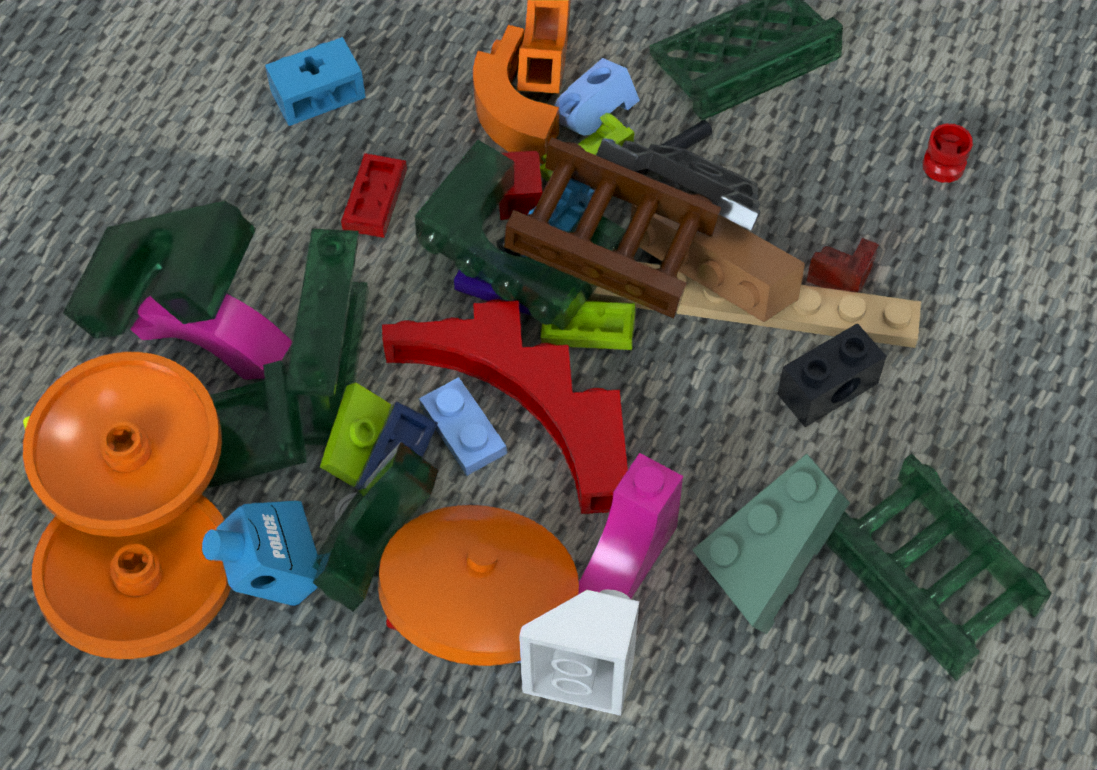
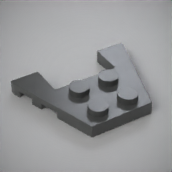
M602 139L596 156L632 171L651 170L661 175L659 182L681 191L686 187L699 193V195L709 199L712 204L722 207L720 211L721 216L753 230L760 215V210H758L760 204L757 201L759 196L758 184L681 147L650 144L649 148H646L631 141H625L623 146H620L612 139Z

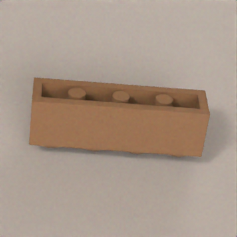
M633 204L631 205L630 221L638 207ZM654 214L639 247L663 261L680 224ZM719 215L712 237L697 231L679 272L762 322H766L799 300L805 263Z

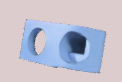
M602 58L560 95L555 106L559 107L560 125L586 136L593 134L601 126L602 121L600 117L602 115L611 113L618 106L629 110L640 99L627 68Z

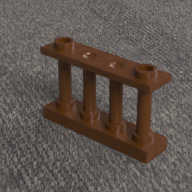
M551 137L547 147L545 168L554 172L532 214L525 215L513 210L506 224L504 247L674 319L687 282L677 278L678 271L697 231L712 237L722 207L712 204L704 196L698 194L690 195L586 152L576 143L562 142ZM572 178L595 188V191L575 231L568 233L549 225L548 222ZM612 196L638 207L617 250L610 251L592 243L591 239ZM654 214L680 224L660 268L656 269L634 260V256Z

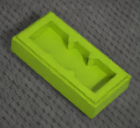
M545 299L541 343L569 345V347L632 350L636 315L635 303Z
M356 382L347 385L320 468L355 487L392 404Z

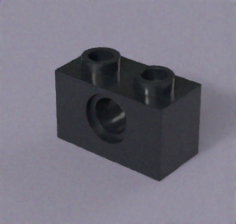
M857 323L783 366L777 394L802 425L807 427L877 385L887 356Z

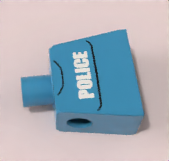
M301 501L244 504L230 514L216 530H209L203 538L202 551L204 557L208 560L223 562L228 584L235 592L295 606L300 604L325 582Z

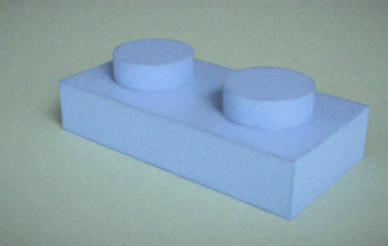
M459 377L419 398L421 409L428 418L438 422L435 430L466 476L507 454L505 443Z

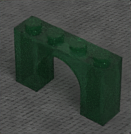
M477 140L414 216L416 238L422 247L435 255L441 253L454 261L456 267L465 275L471 278L477 276L489 283L492 289L503 299L519 301L520 304L529 309L532 316L545 325L554 324L561 330H565L597 286L529 257H519L505 253L488 240L483 232V225L488 216L514 185L515 162L482 141ZM602 216L591 242L610 251L617 250L626 229ZM579 221L575 224V226L572 228L570 232L575 231Z
M226 200L109 226L100 239L63 314L93 338L98 339L122 335L144 292L155 277L164 270L151 298L182 324L215 319L256 228L242 216L241 211L236 206L228 203Z

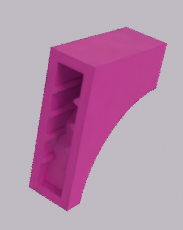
M641 453L638 454L614 490L612 506L606 525L592 558L579 581L578 595L586 590L600 593L602 590L610 589L626 594L631 600L677 528L683 483L682 475Z

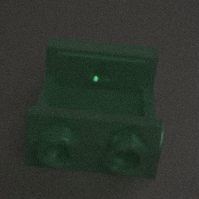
M281 360L263 365L264 381L210 395L220 420L222 445L217 468L207 488L307 463L296 382Z

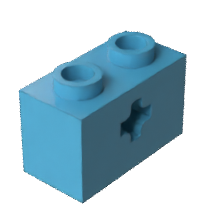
M343 37L319 44L316 47L283 57L265 65L270 91L288 126L366 98L362 71Z

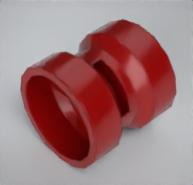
M956 124L939 125L932 130L929 137L928 149L922 162L923 169L933 180L941 183H950L963 176L967 159L973 146V139L969 131L962 126Z

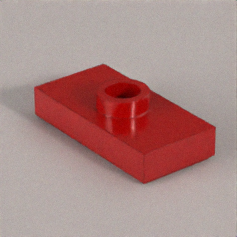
M364 154L341 219L343 231L385 238L407 172L406 160Z

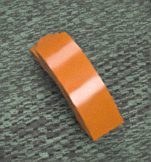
M527 0L525 33L523 43L519 48L517 91L560 93L566 59L571 0Z
M508 25L502 39L494 41L490 54L478 51L475 57L473 85L476 113L486 133L499 146L508 152L537 151L540 163L544 164L541 157L547 154V147L551 137L557 139L559 135V107L526 98L511 85L518 71L519 48L523 43L524 29Z

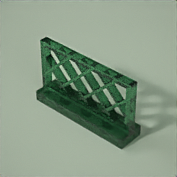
M752 0L649 45L650 54L654 60L693 100V111L702 121L841 58L843 25L834 17L824 20L804 0ZM784 1L792 8L791 12L770 10L771 7ZM744 19L758 21L757 27L736 25V23ZM766 22L787 24L785 31L767 29L764 26ZM794 25L809 27L800 32L792 31ZM710 34L724 36L722 43L702 41V38ZM732 37L753 39L751 46L729 44ZM760 40L776 42L765 48L758 47ZM674 50L689 51L687 58L671 57L667 54ZM697 52L717 55L715 62L695 60ZM725 56L740 57V59L729 64L723 63ZM690 71L707 73L693 80L689 77Z

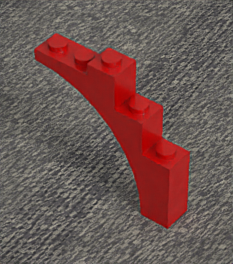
M494 299L486 303H473L474 319L462 320L451 317L431 322L403 320L395 324L382 325V341L386 363L426 364L456 370L485 381L517 400L542 423L562 451L575 481L581 514L610 512L614 490L628 471L620 390L590 388L584 392L573 393L569 345L541 343L534 347H522L519 301Z

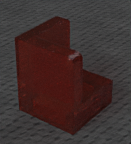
M862 238L853 256L829 246L823 247L821 253L815 252L811 258L807 282L822 288L860 293L873 269L879 244Z

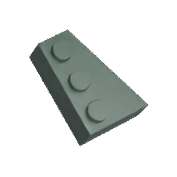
M805 454L692 550L751 626L767 634L775 623L773 619L788 595H792L799 585L800 576L814 554L817 555L850 502L820 466L808 454Z

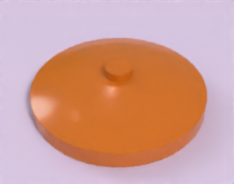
M112 353L88 360L74 367L57 379L46 390L34 407L25 429L23 461L33 490L45 507L60 521L77 530L93 535L106 537L130 536L145 533L169 523L191 507L202 495L210 483L219 462L222 431L216 408L208 391L199 379L185 367L175 361L151 353Z
M201 495L191 507L169 523L145 533L121 537H106L82 532L70 527L55 516L46 527L37 544L32 563L33 590L45 620L70 645L86 653L104 658H145L169 651L187 642L215 618L231 590L223 562L206 559L202 551V542L205 534L209 530H216L224 521L222 514L212 502Z
M482 505L445 507L422 514L405 524L393 535L386 545L381 557L378 577V592L382 608L389 621L403 637L420 649L439 658L478 666L504 665L521 661L519 635L522 626L577 596L579 590L578 573L574 561L558 538L542 525L525 516L509 510Z

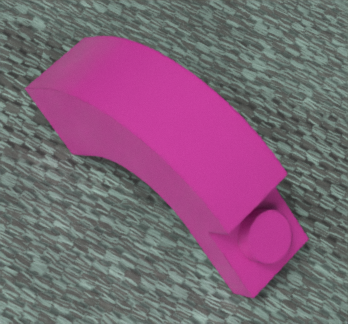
M165 279L157 293L149 296L142 302L137 312L139 317L130 329L142 340L178 338L192 342L220 358L245 380L271 378L293 342L266 317L240 300L215 288L182 279Z

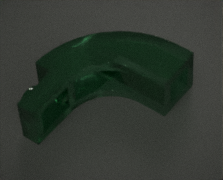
M400 442L366 480L332 528L312 566L317 570L313 584L322 589L330 599L340 602L353 612L365 600L375 569L389 540L431 496L439 470Z

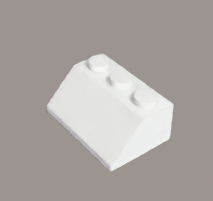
M606 589L600 591V593L586 590L522 626L519 641L523 693L621 716L634 662L639 601L630 600L626 594L616 590Z

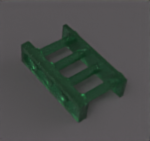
M312 228L285 387L286 394L304 395L298 433L300 444L327 446L346 386L356 382L369 294L367 282H352L359 241L358 231Z
M911 453L904 459L897 479L903 486L859 519L851 518L844 512L825 544L957 681L971 670L980 654V651L976 648V640L1020 605L1035 618L1043 610L1052 592L1047 588L1044 579L1037 571L1023 565L942 484L939 475L931 466L922 464ZM917 499L936 520L893 554L885 553L871 539V534ZM949 534H952L971 555L928 589L918 588L905 574V569ZM986 569L1006 591L962 626L954 625L942 613L939 605Z

